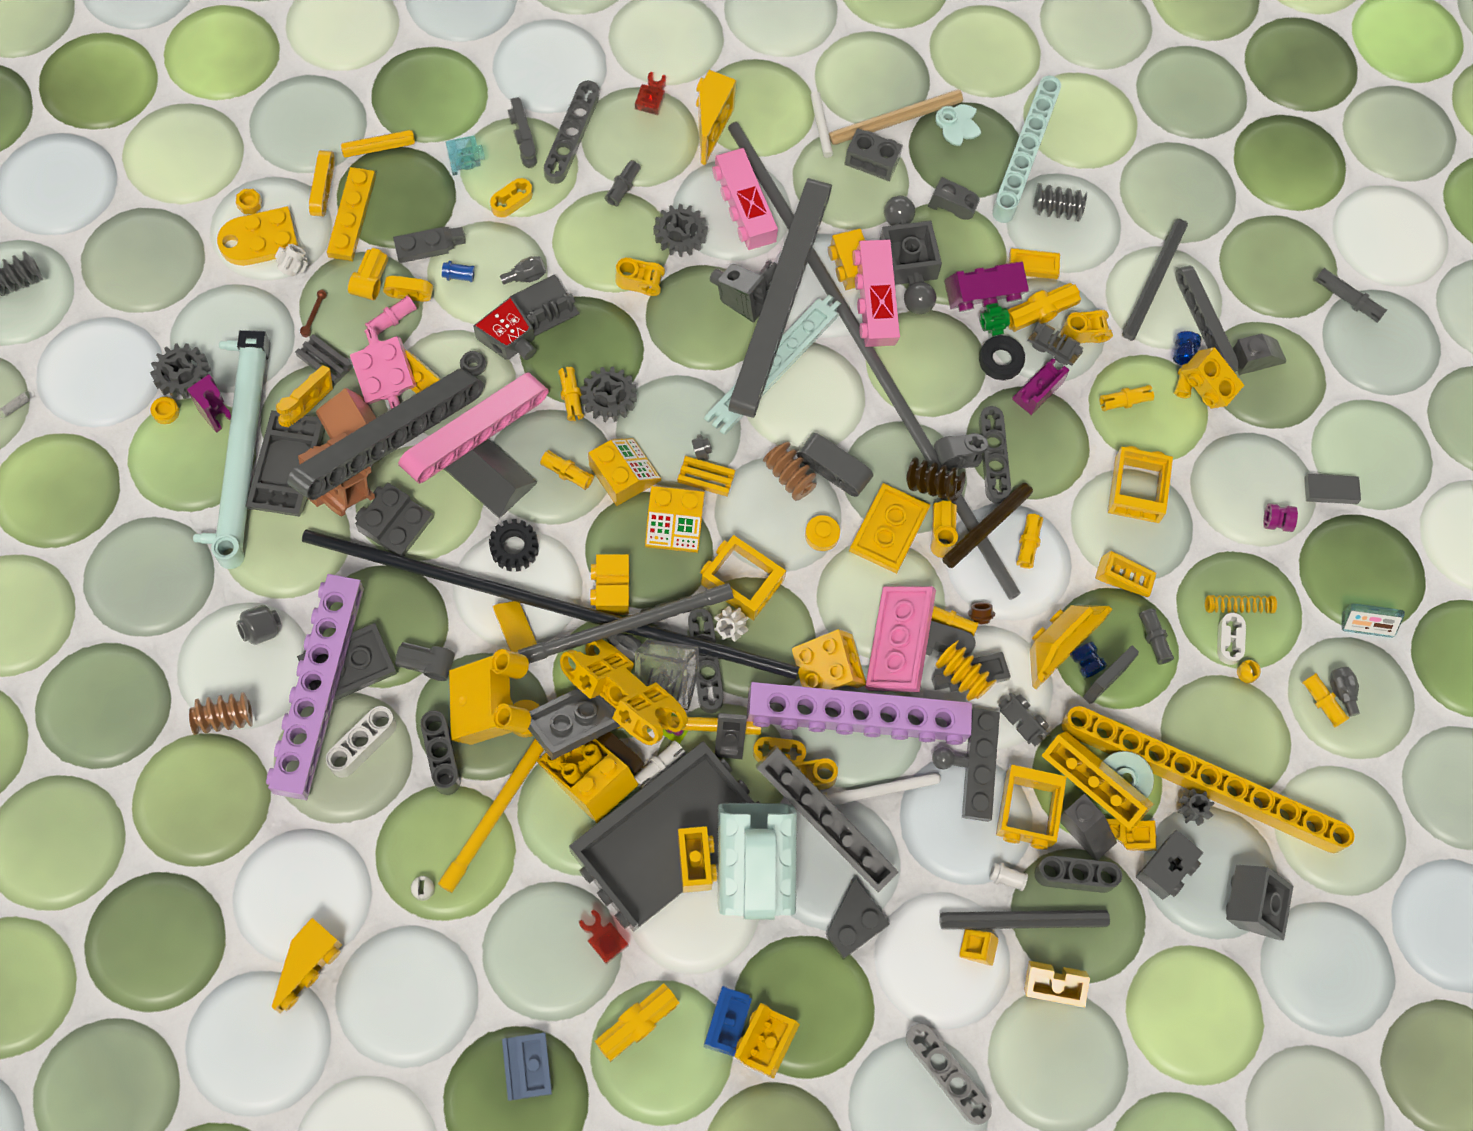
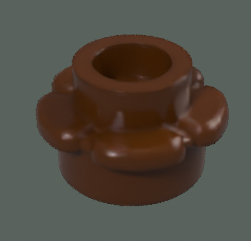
M980 602L971 605V611L968 615L974 622L988 624L995 617V612L991 604Z

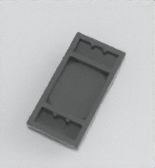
M271 410L246 508L300 517L307 497L289 486L288 477L291 471L300 465L299 455L307 452L310 448H314L313 446H321L324 426L318 417L304 415L303 418H300L293 425L282 427L278 422V417L282 414Z

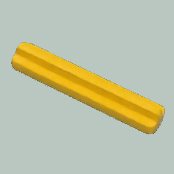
M412 130L344 142L341 144V150L344 157H352L413 145L415 139Z

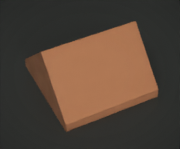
M347 388L316 411L330 439L342 433L350 435L376 419L370 406L365 403L364 397Z

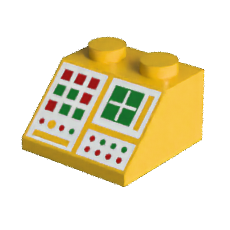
M634 438L609 440L588 452L590 468L616 506L661 481V477Z
M651 486L645 547L698 553L705 492Z

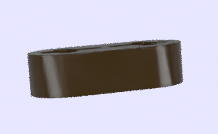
M608 732L596 739L625 763L633 775L645 765L642 759L612 732Z

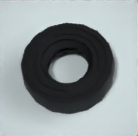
M1004 335L994 336L982 346L979 363L981 369L989 377L996 380H1009L1017 376L1025 364V352L1023 346L1016 339ZM998 350H1005L1011 355L1012 361L1005 366L999 365L993 360V353Z

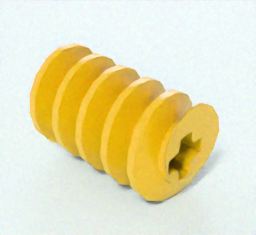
M958 640L942 653L935 666L938 669L946 666L943 672L945 677L954 674L951 679L953 685L962 682L958 690L961 693L969 690L966 696L968 701L975 698L979 699L997 680L986 681L989 672L979 673L982 666L981 663L974 666L971 665L974 658L973 655L966 658L963 657L966 647L957 650Z

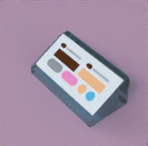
M1352 603L1342 612V630L1345 632L1393 638L1398 632L1405 611Z

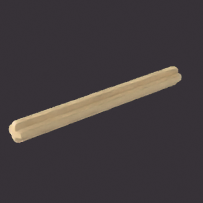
M955 90L829 133L830 141L833 145L851 140L857 128L875 132L932 113L945 106L963 102L961 90Z

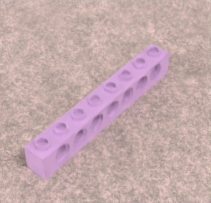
M327 574L326 581L320 584L318 597L321 598L319 607L314 608L312 612L311 624L314 625L311 634L306 635L304 641L305 657L304 660L299 661L296 672L299 679L297 686L292 687L289 696V703H292L289 714L285 713L282 720L283 737L281 741H277L274 750V757H277L275 766L270 768L267 774L266 784L269 785L268 788L275 795L306 801L308 799L364 591L363 585L358 579ZM333 603H343L339 610H329ZM326 629H336L335 633L332 636H322L323 632ZM319 655H329L324 663L319 664L315 662ZM312 681H322L318 689H308ZM314 707L312 715L309 717L301 716L304 708ZM298 734H307V738L302 744L293 743L294 738ZM299 761V767L295 771H286V766L289 762Z
M751 682L748 691L747 721L753 722V725L757 727H768L770 724L781 725V728L787 730L806 727L812 732H824L825 729L836 730V733L841 735L861 732L866 737H879L882 734L891 735V738L896 740L915 737L919 738L921 742H934L935 739L946 740V743L950 745H960L971 736L972 703L757 682ZM779 703L783 707V711L774 712L769 704ZM805 705L810 709L811 713L803 715L798 711L797 706ZM834 708L838 716H828L825 709ZM853 711H862L865 715V719H856L853 715ZM880 713L891 715L893 722L883 721ZM908 716H916L920 721V725L911 724ZM935 718L944 719L947 727L942 728L938 726Z

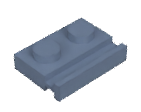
M546 1033L503 1038L508 1101L552 1095Z

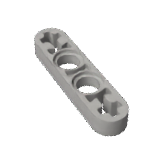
M916 1024L912 1026L906 1034V1043L910 1050L969 1123L980 1125L987 1122L992 1113L989 1101L927 1025ZM914 1031L919 1034L922 1032L926 1034L924 1041L928 1047L933 1043L937 1047L931 1050L926 1057L921 1053L927 1050L923 1044L918 1043L916 1045L913 1042V1039L916 1037L913 1033ZM934 1054H942L946 1058L947 1065L944 1070L938 1071L932 1067L931 1057ZM953 1078H961L965 1082L966 1090L962 1095H956L951 1091L950 1082ZM971 1091L975 1094V1097L970 1098V1100L976 1106L982 1104L984 1107L981 1111L982 1119L980 1116L973 1117L971 1115L973 1107L969 1102H966L964 1106L960 1102V1100L968 1097Z

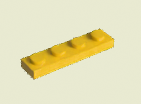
M350 167L327 248L328 258L347 261L354 260L376 178L375 171Z

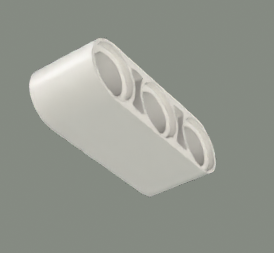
M378 706L370 710L328 751L325 758L326 764L335 776L344 778L351 775L395 732L397 724L390 709ZM379 718H389L385 726H375ZM360 737L368 738L366 745L362 747L355 746V742ZM339 757H347V762L344 766H334L335 761Z

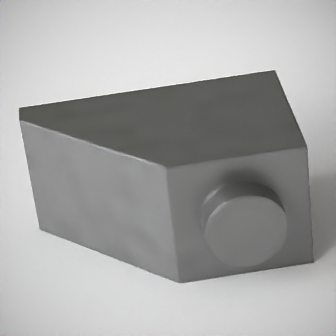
M1263 333L1239 339L1233 347L1238 360L1237 372L1239 375L1287 362L1278 340Z
M1085 794L1061 814L1060 823L1094 860H1099L1117 843L1104 814Z

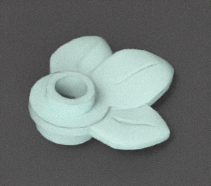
M960 104L955 108L952 106L941 108L937 112L935 120L937 125L943 129V137L949 143L961 146L963 139H974L981 135L980 128L972 120L977 109L965 104Z

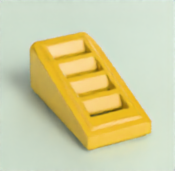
M1110 551L1101 557L1095 579L1149 597L1157 573ZM1120 569H1123L1122 576L1119 575ZM1131 572L1134 573L1132 581L1129 580ZM1141 576L1144 577L1142 586L1139 585Z

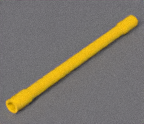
M536 739L501 789L457 858L450 864L438 882V885L448 892L452 893L466 873L468 865L543 753L544 749Z

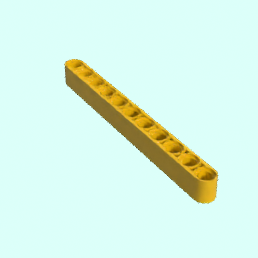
M1075 706L1069 710L1062 720V730L1064 732L1067 731L1076 740L1110 755L1120 751L1136 753L1148 762L1153 774L1190 791L1194 789L1197 794H1202L1206 791L1208 799L1329 853H1338L1354 842V831L1346 823L1090 709ZM1071 717H1077L1078 719H1080L1082 722V726L1079 727L1074 725L1071 721ZM1097 728L1105 730L1108 738L1099 736ZM1123 740L1130 741L1133 745V750L1127 749L1123 745ZM1149 751L1155 752L1159 757V761L1152 760L1149 756ZM1175 763L1183 765L1185 773L1177 771ZM1201 774L1209 777L1211 785L1205 784L1202 781ZM1227 786L1233 787L1236 790L1237 796H1232L1228 792ZM1254 797L1261 800L1263 808L1255 805ZM1280 809L1288 813L1289 820L1281 816ZM1306 821L1313 823L1315 832L1309 830ZM1333 832L1341 837V844L1335 841Z

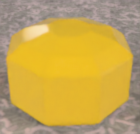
M243 189L236 195V205L243 214H255L261 209L262 199L260 194L254 189Z

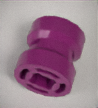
M1268 503L1263 518L1264 528L1270 530L1281 528L1285 532H1293L1298 520L1297 507L1286 506L1282 508L1278 504Z

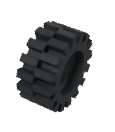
M512 519V523L508 524V521L505 520L503 521V526L499 524L495 526L496 531H492L490 534L489 547L494 562H498L500 568L503 569L505 566L507 571H512V568H516L517 572L521 571V566H524L526 569L529 567V562H535V555L538 556L539 545L537 534L535 531L533 532V527L530 524L526 526L525 521L521 520L520 523H517V519ZM508 538H521L524 541L522 551L516 554L505 551L503 546Z

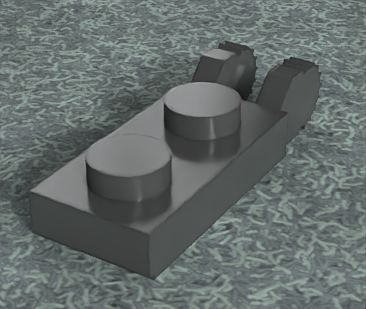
M516 97L510 99L511 109L508 110L510 123L516 124L517 129L514 130V136L517 145L520 144L522 164L529 169L537 163L536 149L521 99Z

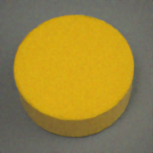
M160 397L151 405V414L155 421L160 424H170L179 416V407L170 397Z

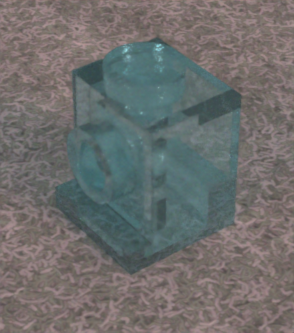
M475 135L445 141L453 176L458 175V170H470L481 166L480 160L485 159L482 144L477 145Z

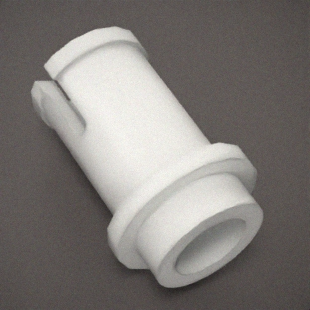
M1001 862L1000 864L994 863L989 879L993 880L996 885L1002 883L1023 891L1028 874L1007 868Z

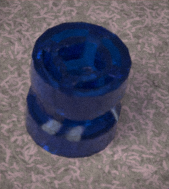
M1191 331L1178 333L1175 338L1177 349L1174 350L1173 361L1179 365L1187 364L1198 352V348L1201 346V336Z
M1089 642L1070 654L1074 663L1079 664L1080 673L1084 679L1094 676L1108 666L1104 658L1099 657L1097 653L1098 648L1094 642Z

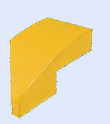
M1106 819L1114 837L1127 850L1157 851L1155 821H1140L1137 826L1129 830L1117 819Z

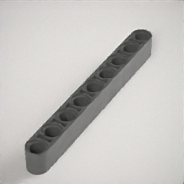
M463 369L455 370L295 467L288 477L289 486L310 500L318 499L475 401L483 391V382Z

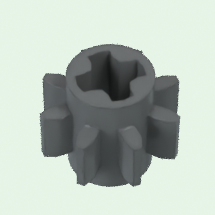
M1192 789L1188 792V797L1183 795L1179 799L1183 806L1177 812L1183 814L1186 818V824L1189 821H1196V824L1200 826L1204 823V818L1209 820L1213 817L1209 809L1215 803L1209 801L1206 797V791L1202 794H1196V791Z

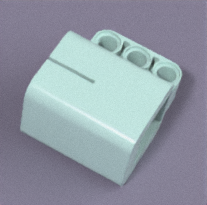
M724 803L718 805L717 904L720 914L744 916V920H775V916L796 914L797 812L793 805L784 803Z

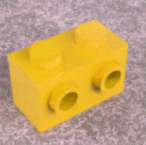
M707 826L678 829L683 893L712 890V882L717 881L716 864L710 863V853H714L713 836H708Z

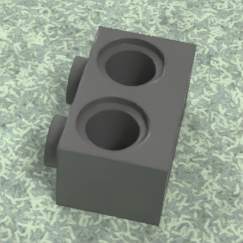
M857 128L847 149L844 165L890 182L900 160L903 145L892 139H886L870 131Z

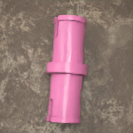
M407 295L390 308H384L383 313L365 323V326L368 330L372 327L376 328V333L379 335L393 325L395 327L398 325L399 320L417 308Z

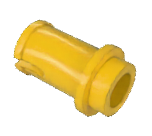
M1187 364L1182 365V368L1178 369L1179 379L1174 394L1180 398L1191 397L1192 386L1181 372Z

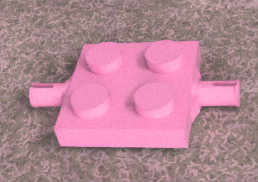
M372 327L369 330H365L369 345L363 350L350 354L365 403L370 405L380 400H388L390 408L393 409L400 404L398 396L404 391L416 387V383L401 338L396 336L386 341H379L376 328Z

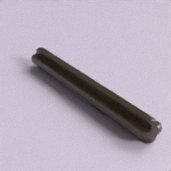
M1022 483L945 554L942 559L943 563L948 568H954L1031 496L1033 488L1028 483Z

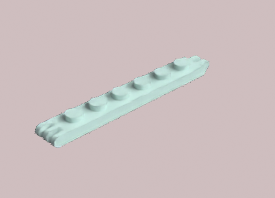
M828 295L823 301L818 298L783 334L763 395L839 316L837 307L841 304L838 300L830 307L829 305L834 297ZM735 385L704 418L709 423L716 416L717 418L712 424L716 429L724 422L725 425L720 430L723 435H726L744 416L728 411Z

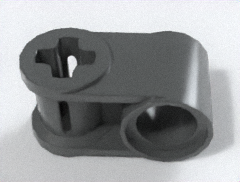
M977 433L946 436L935 442L934 449L941 467L947 465L948 471H951L954 467L957 469L975 468L981 464L983 459L982 453L986 451L988 442L984 436Z

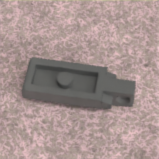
M440 227L393 237L399 263L449 254L448 251L454 249V246L466 244L462 227L450 229L449 227Z
M1003 652L976 657L972 660V666L978 663L982 664L979 670L980 674L986 671L989 672L986 679L987 682L996 679V683L1011 678ZM942 673L934 675L932 679L934 690L949 687L951 692H959L958 689L962 682L953 685L951 679L954 674L945 677Z

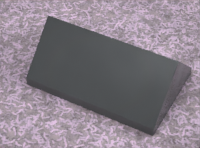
M489 439L444 468L446 472L499 519L537 484L536 480Z

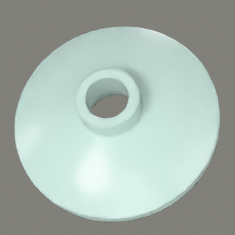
M1120 751L1108 756L1103 761L1122 778L1125 773L1131 774L1132 782L1130 784L1145 797H1149L1154 786V775L1150 765L1143 757L1133 752Z

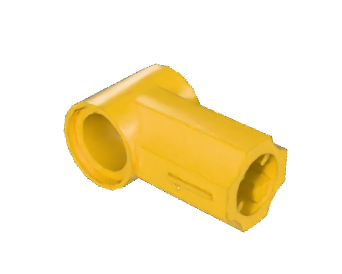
M376 248L367 249L358 271L353 272L350 277L348 293L369 300H376L381 286L380 279L389 260L388 255Z
M942 500L933 504L932 541L930 548L932 553L940 558H943L956 545L958 540V533L956 531L957 505L951 501ZM939 539H945L949 544H943Z

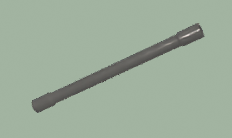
M726 583L707 589L702 593L565 637L519 649L518 653L525 655L530 664L546 659L548 656L703 606L714 605L733 599V593L730 584Z

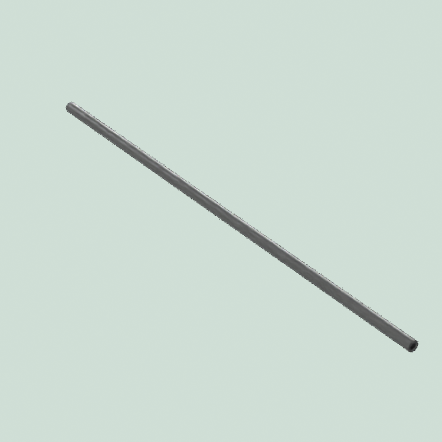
M731 123L728 126L729 132L740 149L744 148L756 177L789 230L794 214L739 123ZM812 248L808 259L809 266L827 296L831 295L834 297L832 304L837 300L841 303L837 307L839 316L925 460L928 461L930 467L932 463L936 462L938 464V471H940L941 464L934 447L873 347H865L864 338L861 339L860 324L815 249ZM961 494L959 499L952 503L957 505V513L968 532H970L979 522ZM986 537L977 547L1008 599L1012 600L1019 596L1021 592L988 537Z

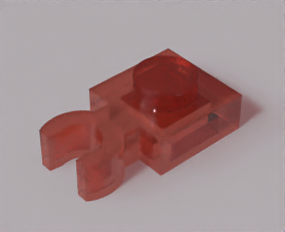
M650 72L648 74V85L642 84L635 101V109L658 115L665 97V90L663 89L666 86V75H662L660 81H654V72Z
M592 910L591 915L595 918V923L588 926L581 919L579 925L584 932L592 933L593 936L588 940V943L607 965L625 950L629 944L611 922L603 927L599 913Z

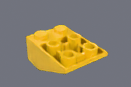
M596 739L554 760L547 753L537 760V763L596 823L639 785L628 766Z

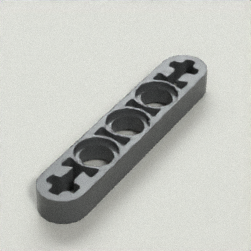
M583 81L578 85L545 161L544 176L552 184L561 183L566 178L598 103L599 87L593 81ZM592 91V93H589L587 101H585L584 93ZM579 108L587 111L583 116H577L573 112ZM568 128H575L579 131L573 136L565 133ZM566 147L570 152L567 155H560L557 153V150ZM556 162H558L559 171H556L555 174H552L551 171L555 170L557 166Z
M1188 265L1178 268L1176 270L1177 284L1207 348L1215 347L1232 370L1237 372L1238 360L1194 267Z

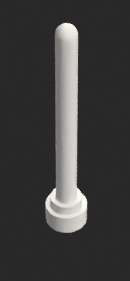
M933 773L830 795L827 792L823 794L834 805L935 785L940 783L941 777L939 774Z

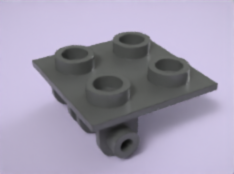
M555 274L510 296L532 325L534 336L579 315L574 305V297L572 294L568 295Z
M1038 322L1033 330L1034 333L1027 340L1032 343L1033 348L1040 352L1050 353L1055 356L1054 359L1063 365L1069 364L1073 366L1083 353V347L1080 346V342L1071 337L1064 341L1067 335L1064 334L1062 338H1059L1060 331L1057 330L1054 335L1055 328L1045 322L1043 324Z

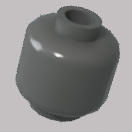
M259 605L243 611L240 614V620L236 622L242 640L245 642L249 641L253 645L275 638L278 633L277 626L281 625L276 610L271 611L265 605Z

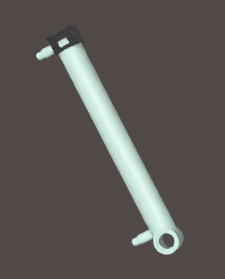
M239 330L238 340L219 342L220 349L240 352L216 533L195 534L193 541L202 544H212L211 550L220 566L226 569L237 568L242 564L245 557L242 548L247 516L246 503L250 491L265 361L269 360L271 345L266 331ZM233 548L231 554L223 555L225 550Z

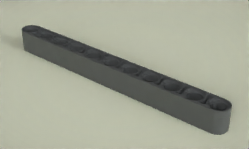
M810 178L806 180L731 396L728 409L730 412L754 418L829 201L832 184Z

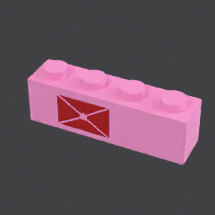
M744 148L716 155L715 166L712 167L715 180L721 183V194L723 200L728 201L730 205L729 213L732 221H736L738 224L737 231L740 241H745L748 250L775 243L778 228Z
M890 240L860 241L857 249L853 250V265L858 268V274L855 275V288L860 290L857 310L858 314H862L863 323H860L861 339L864 338L865 347L895 346L900 338L891 242Z

